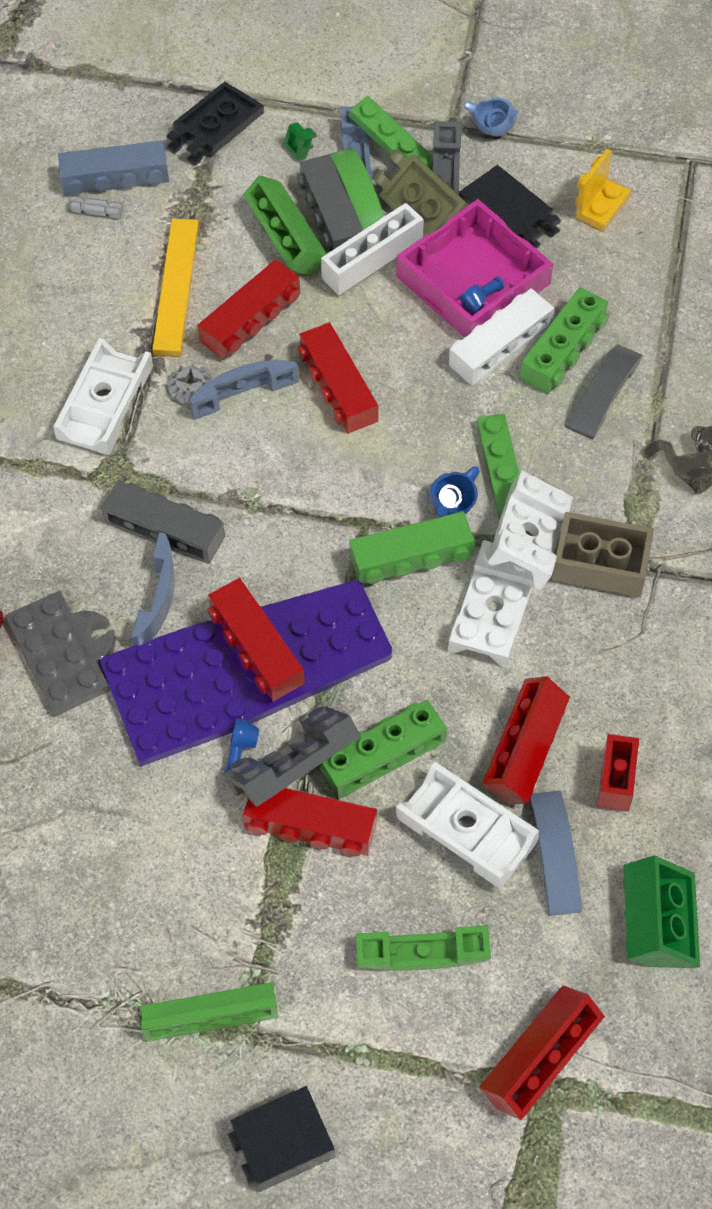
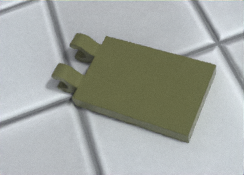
M395 149L389 158L401 168L397 174L391 179L378 169L372 177L383 188L379 196L393 210L407 203L423 218V237L440 229L451 217L469 205L415 154L408 158L402 152L400 153Z

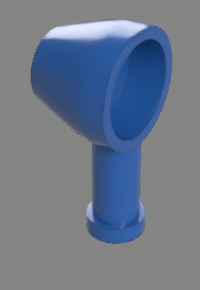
M497 276L491 282L481 287L473 285L464 291L458 300L462 301V308L465 311L474 315L483 308V302L487 301L486 296L504 289V282Z
M235 719V728L232 732L227 766L223 774L231 770L230 766L234 762L241 759L242 750L256 748L260 728L246 720Z

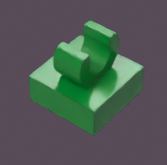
M298 122L291 123L288 126L283 146L297 161L305 160L308 151L314 146L311 143L312 139L317 137V134L311 128L304 129Z

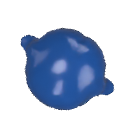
M473 466L465 473H445L436 478L430 487L429 498L438 516L443 517L463 511L467 514L471 510L478 497L474 480L480 472L479 467Z

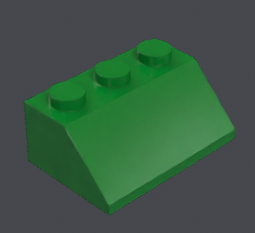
M655 855L624 864L623 887L625 892L624 917L626 920L625 947L627 959L646 967H700L695 873Z

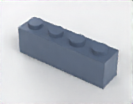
M164 140L58 153L60 178L64 195L169 182Z

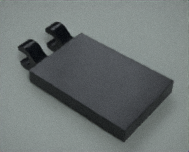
M224 81L173 122V130L167 134V138L172 142L167 145V148L176 153L182 148L186 139L190 140L193 143L189 144L186 148L191 153L187 157V161L197 165L206 152L212 155L215 154L264 113V105Z
M498 164L459 191V196L469 205L479 199L499 216L512 232L528 241L536 249L541 246L537 239L542 235L536 229L537 227H541L550 237L560 232L556 225L561 223V219L553 214V209Z

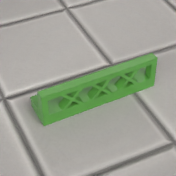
M273 982L140 1006L142 1014L141 1028L146 1042L279 1018Z

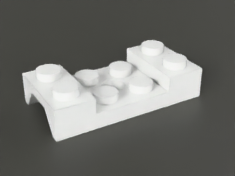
M99 338L53 426L56 439L110 455L121 433L119 428L121 421L138 387L143 388L153 368L151 353L144 352L136 358L116 352L104 339ZM103 389L111 391L106 396L96 395L98 391Z
M521 470L510 486L487 563L493 566L511 561L531 571L535 588L541 590L552 576L557 558L554 552L565 512L570 511L573 497ZM525 530H527L528 532H530V533L532 534V536H530V535H528L527 533H525V532H526Z
M483 540L475 562L470 585L449 639L448 652L454 654L467 649L490 656L500 667L507 669L534 580L531 571L511 561L493 566L488 564L487 561L493 543ZM494 601L500 603L503 608L499 611H491L486 605Z
M436 762L431 765L424 783L408 802L399 803L396 807V815L399 821L421 836L426 833L472 864L474 872L499 889L503 887L539 840L538 829ZM463 816H471L476 820V823L472 827L465 828L459 825L458 820Z

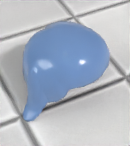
M492 98L487 101L482 100L477 104L468 101L464 103V108L473 115L474 123L478 130L485 135L503 136L516 124L518 111L506 99Z

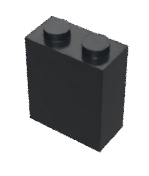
M307 1086L230 1120L233 1131L227 1134L235 1153L242 1151L246 1163L241 1165L248 1185L255 1183L259 1192L336 1157L335 1148Z

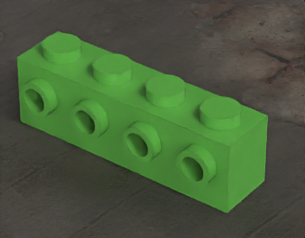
M259 175L245 191L244 197L289 269L297 274L302 273L313 276L321 267V257L327 253L282 183Z
M579 287L521 362L519 379L546 394H549L554 386L559 387L565 378L566 370L569 366L574 367L576 365L581 350L591 345L596 330L598 328L602 329L609 318V314H607L608 301Z
M463 511L349 540V555L358 581L362 584H375L385 578L406 576L412 571L424 568L434 569L440 564L452 561H464L474 556L475 540Z
M428 699L421 703H412L401 714L393 718L386 717L377 723L376 727L367 732L360 731V738L321 763L319 770L337 799L340 800L445 743L447 727Z

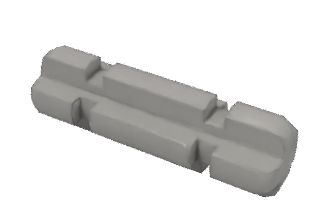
M73 196L70 201L72 212L82 213V211H85V214L104 217L108 214L110 218L117 219L121 218L123 213V206L120 202L111 201V204H108L106 200L93 198L83 200L84 197Z

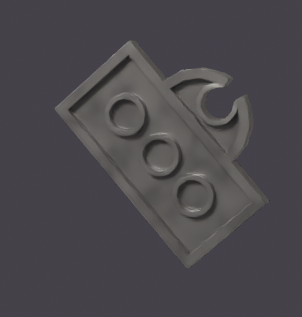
M60 590L5 615L11 631L54 717L110 691L109 685L99 667V660L104 656L112 654L116 643L114 629L107 631L105 636L100 639L91 637V634L96 629H106L110 626V622L105 616L95 611L85 610L71 613Z

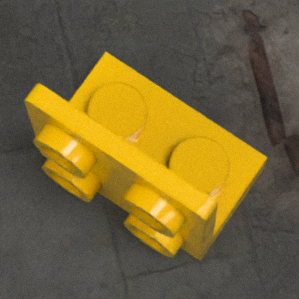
M608 148L601 156L598 155L594 159L590 171L587 174L583 173L577 184L579 194L575 201V206L577 207L575 218L602 232L608 227L631 195L630 189L608 179L612 150Z

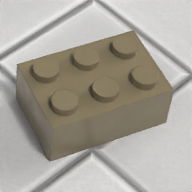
M565 512L552 580L641 598L654 528Z

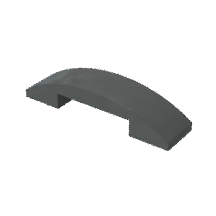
M434 121L432 171L459 195L461 122Z
M617 344L591 379L567 428L593 440L606 419L607 411L627 378H631L643 355Z

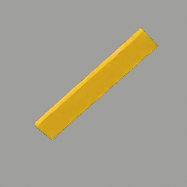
M171 220L153 343V355L181 357L199 220Z

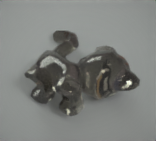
M700 425L692 428L690 433L691 438L695 441L697 451L695 454L677 456L673 444L661 439L650 443L645 448L644 454L648 457L653 456L660 450L664 451L665 458L671 465L673 472L683 482L687 483L695 494H700L711 487L712 426L704 427Z

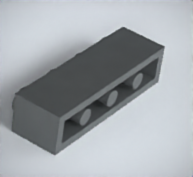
M327 154L301 161L300 173L297 174L299 188L301 190L305 189L306 204L309 209L314 210V222L317 229H322L323 231L322 240L324 246L332 251L363 231L362 225L331 155Z
M118 480L101 507L106 524L157 543L159 532L165 533L172 550L207 564L211 563L225 538L224 523L217 516L203 514L184 503H175L168 500L162 494H152L142 490L133 483L127 484Z

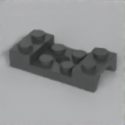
M327 706L318 707L308 714L309 718L301 722L306 734H299L290 739L289 745L281 751H274L266 755L262 759L263 763L250 757L241 758L230 766L231 770L223 775L236 796L245 792L254 806L257 807L360 738L361 735L350 715Z

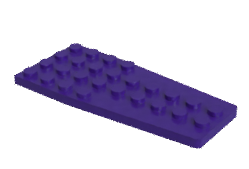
M354 580L260 606L304 669L305 684L274 702L267 693L262 694L254 681L255 674L251 669L247 671L243 667L238 657L240 652L235 646L230 647L222 633L224 631L220 623L214 624L212 620L179 629L143 642L141 645H135L101 658L99 660L140 767L232 733L235 728L236 718L246 720L252 724L391 660L392 647L362 583Z

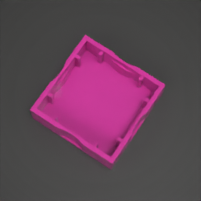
M479 199L451 217L440 229L425 235L397 255L396 277L464 338L471 334L477 325H483L491 319L497 310H503L511 304L517 295H523L531 288L536 293H539L551 284L553 263L528 241L512 232L506 223ZM497 276L503 280L504 289L486 296L487 301L483 302V308L480 311L471 315L462 308V301L458 300V298L473 285L481 287L491 282Z

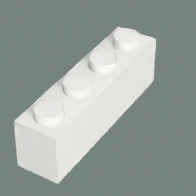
M404 203L321 257L322 280L338 295H341L397 258L398 254L423 238V218L407 203Z
M532 288L523 295H517L511 304L503 310H497L491 319L483 325H477L471 334L463 340H457L451 346L449 366L473 386L547 330L553 322L555 308Z

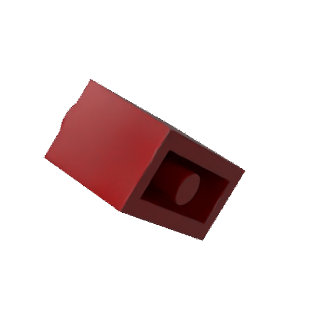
M607 734L603 752L597 807L629 812L634 794L639 738Z

